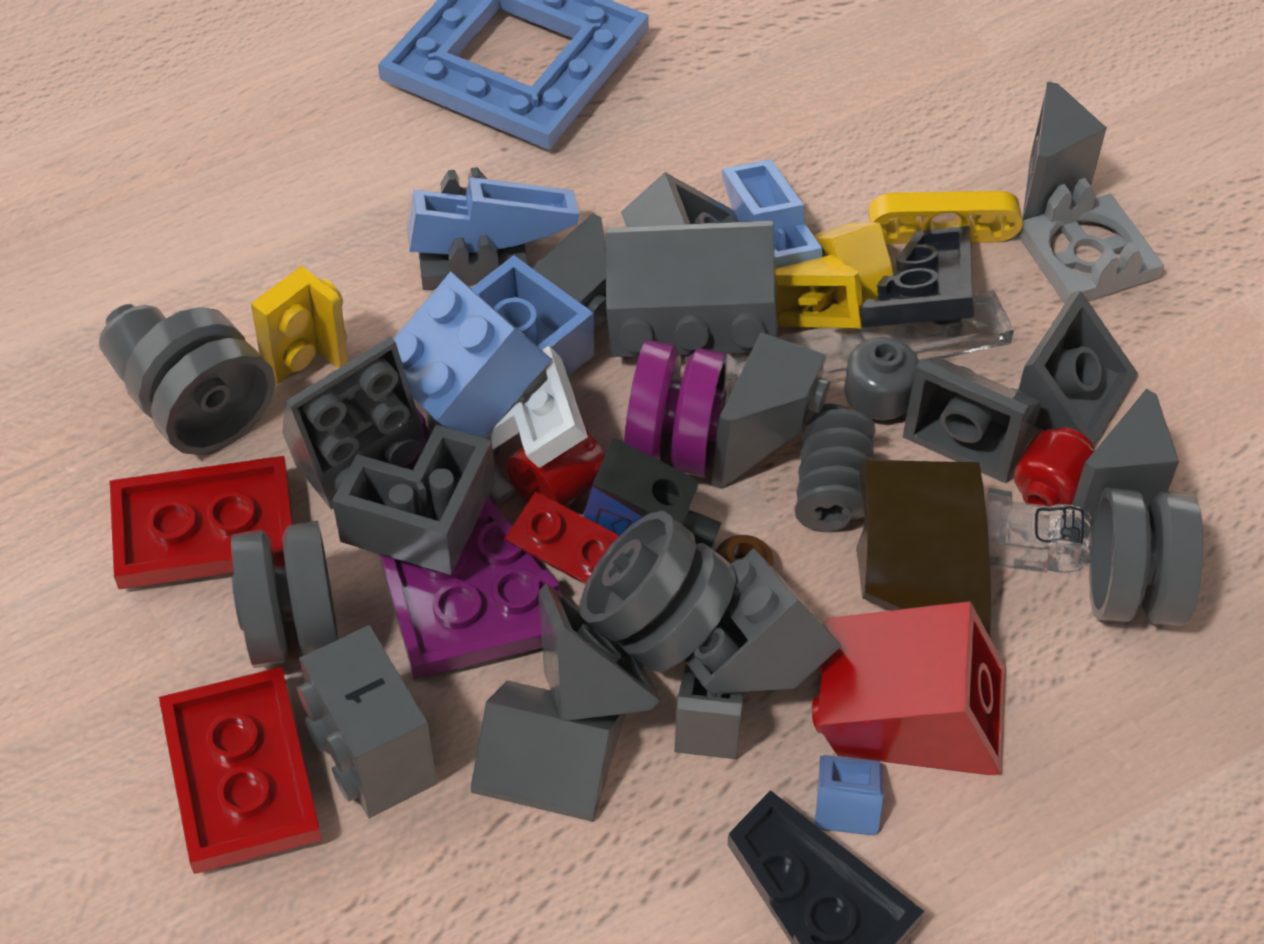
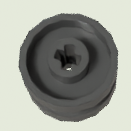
M205 307L179 311L157 323L139 340L127 360L124 375L128 395L146 415L153 419L155 427L170 445L181 453L195 455L220 450L241 438L262 417L272 400L276 385L273 368L254 347L245 341V337L234 324L219 310Z
M1106 487L1101 492L1096 506L1090 545L1089 586L1094 616L1097 620L1129 622L1135 617L1142 605L1144 613L1152 624L1184 626L1190 621L1196 607L1203 564V525L1197 497L1192 493L1160 491L1147 507L1144 497L1137 489Z
M665 511L649 513L628 527L600 558L586 582L580 600V616L608 639H621V647L651 672L666 671L684 661L701 646L720 622L734 591L736 583L734 566L706 544H695L694 534Z
M318 520L287 525L282 539L285 565L280 566L277 565L271 537L263 529L232 534L231 549L234 569L232 587L238 623L241 631L243 630L247 651L253 668L285 663L290 650L287 623L295 622L299 645L305 655L339 639L327 561Z

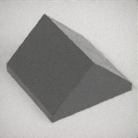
M1047 82L1030 154L1022 221L1045 214L1048 199L1058 186L1065 184L1071 192V196H1073L1074 188L1079 179L1086 178L1088 183L1092 185L1107 127L1058 83Z
M1077 291L1070 295L1024 366L1018 390L1042 402L1036 423L1037 428L1044 431L1061 427L1071 428L1084 434L1095 445L1138 372L1082 291Z
M1145 389L1085 462L1072 503V507L1080 508L1084 512V536L1092 535L1096 506L1101 492L1106 487L1137 489L1144 497L1147 507L1160 491L1169 490L1179 459L1157 394L1148 389ZM1072 509L1066 522L1067 528L1072 527ZM1075 510V527L1080 529L1081 537L1082 514L1081 511Z
M546 583L538 592L544 673L562 721L652 710L659 703L660 699L643 665L621 647L620 640H610L580 616V609Z
M507 680L485 704L471 782V793L593 822L625 714L562 721L551 690Z

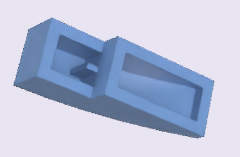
M771 159L722 169V178L738 221H773L776 268L823 257L822 247L805 225L804 204Z
M469 177L466 196L413 189L407 224L409 252L449 254L448 251L456 238H464L468 247V253L478 252L477 243L479 237L487 235L492 240L497 249L513 247L548 237L578 224L580 214L574 190Z

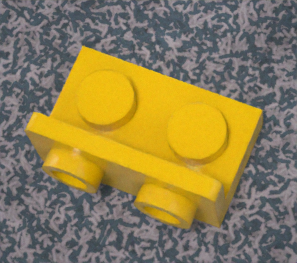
M302 265L251 303L259 353L273 368L276 384H279L293 372L304 369L317 353L337 368L348 363L347 333L344 328L342 295L331 281L326 278H317Z

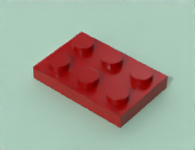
M285 456L109 480L113 572L118 590L234 573L231 549L232 534L262 529L271 537L277 565H285L282 539L287 525L293 524Z
M282 667L159 697L188 858L194 874L322 841Z

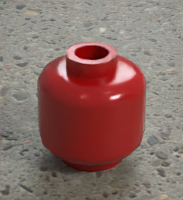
M1061 427L1039 432L1032 439L1014 469V482L1022 494L1024 502L1031 509L1036 511L1038 508L1050 509L1072 506L1085 462L1095 452L1093 443L1084 434L1071 428ZM1067 508L1066 513H1069L1071 508ZM1042 510V511H1039V513H1041V514H1052V513L1063 514V510H1055V511H1050V512H1049V511H1043V510Z

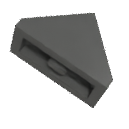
M685 665L677 699L674 752L737 759L744 692L711 694L703 687L690 666Z

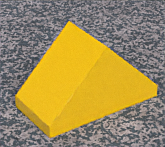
M880 222L848 223L813 235L822 247L823 257L833 255L859 272L863 303L866 299H875L877 297V284L883 276H892L894 274Z
M833 255L776 268L779 327L862 328L860 307L863 304L858 271Z

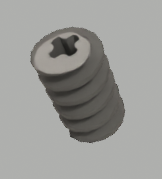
M833 403L824 404L819 414L812 411L809 412L802 430L803 445L800 449L801 464L798 469L799 483L796 489L797 502L794 508L796 519L803 526L813 531L831 532L841 530L850 521H856L865 517L859 472L863 460H871L870 458L874 453L872 438L876 431L874 422L867 415Z

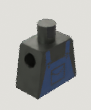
M613 438L593 482L584 517L620 536L628 527L647 514L665 511L694 534L695 544L704 543L710 548L714 544L722 523L690 510L698 487V483L693 477Z

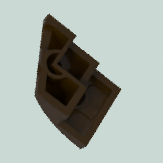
M863 460L859 476L866 523L856 547L862 599L888 610L971 601L990 637V553L980 462Z

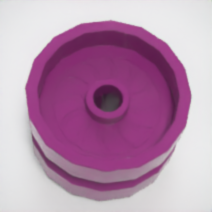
M646 340L639 354L633 377L626 417L624 443L662 462L670 436H672L671 461L674 468L690 476L705 478L709 471L717 440L719 417L726 402L727 354L725 352L697 348L689 357L682 382H680L681 357L676 345Z

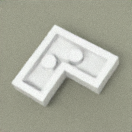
M547 346L542 351L552 360L485 437L492 440V448L495 449L519 433L526 457L539 468L588 437L562 358L550 346Z

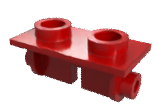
M535 491L504 540L586 585L596 564L619 535Z

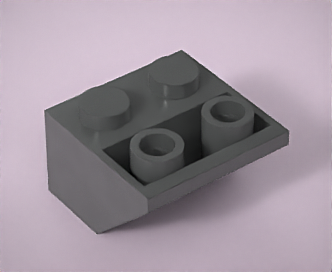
M753 548L745 557L731 563L734 566L736 576L731 601L720 622L707 639L685 659L703 687L711 694L794 689L842 646L792 587Z

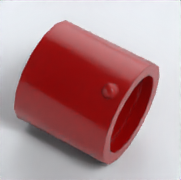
M585 429L587 438L540 468L526 457L524 447L508 459L506 468L511 483L526 503L529 502L535 491L568 508L592 487L605 454L587 429Z

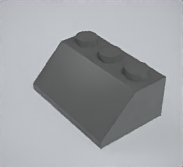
M773 221L607 228L606 312L611 357L639 356L646 340L675 344L680 355L693 354L697 348L725 353L751 352L761 332L778 338L779 310Z

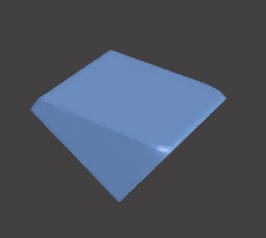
M820 756L815 825L822 830L865 835L877 834L883 803V763H880V761L838 756Z

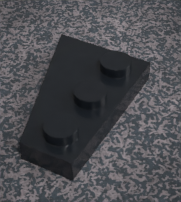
M970 226L917 231L896 258L897 270L892 276H883L877 284V297L875 299H866L860 307L862 328L930 321L939 325H949L960 321L962 318L974 317Z
M771 790L728 834V847L791 944H902L922 921L924 910Z

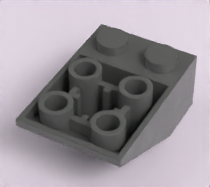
M391 336L285 402L282 433L294 463L331 510L334 509L332 500L357 454L404 467L422 453L427 443L396 342Z

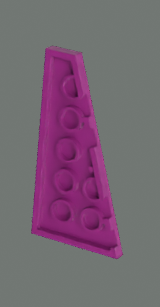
M417 409L426 441H428L432 432L426 426V419ZM421 453L403 468L413 470ZM489 497L452 575L379 554L413 680L542 648L538 592L547 583L562 596L563 594L560 592L559 583L547 569L542 570L530 554L504 540L512 525Z

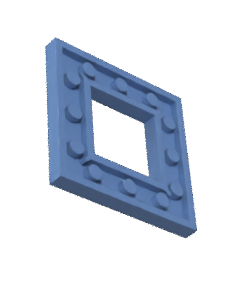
M437 0L378 64L379 77L382 81L550 150L649 30V15L611 0ZM499 9L573 38L532 87L458 57Z

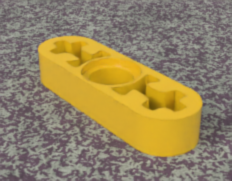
M1007 191L892 192L876 197L868 207L869 222H880L886 244H908L917 231L970 226L971 243L1002 242L1016 236L1023 226L1019 200L1014 194ZM943 213H955L958 215L955 219L947 222L932 220L935 216ZM921 216V219L917 220L916 217Z

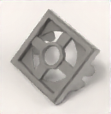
M1086 178L1079 179L1074 188L1073 196H1071V192L1065 184L1058 186L1048 199L1045 214L1023 220L1022 229L1017 234L1064 303H1066L1073 292L1082 291L1086 299L1090 301L1161 278L1164 268L1162 261L1113 195L1109 193L1096 198ZM1086 222L1101 223L1111 228L1116 235L1100 239L1096 236L1087 235L1080 224ZM1062 231L1070 242L1068 250L1054 255L1050 246L1051 238L1055 232ZM1080 246H1090L1097 249L1102 255L1096 262H1087L1079 259L1075 255L1074 250ZM1121 252L1120 257H1119V260H1118V257H1117L1116 253ZM1073 267L1074 269H1077V270H1079V271H1081V272H1085V273H1080V272H1078V271H1076V270H1073V269H1071V268Z

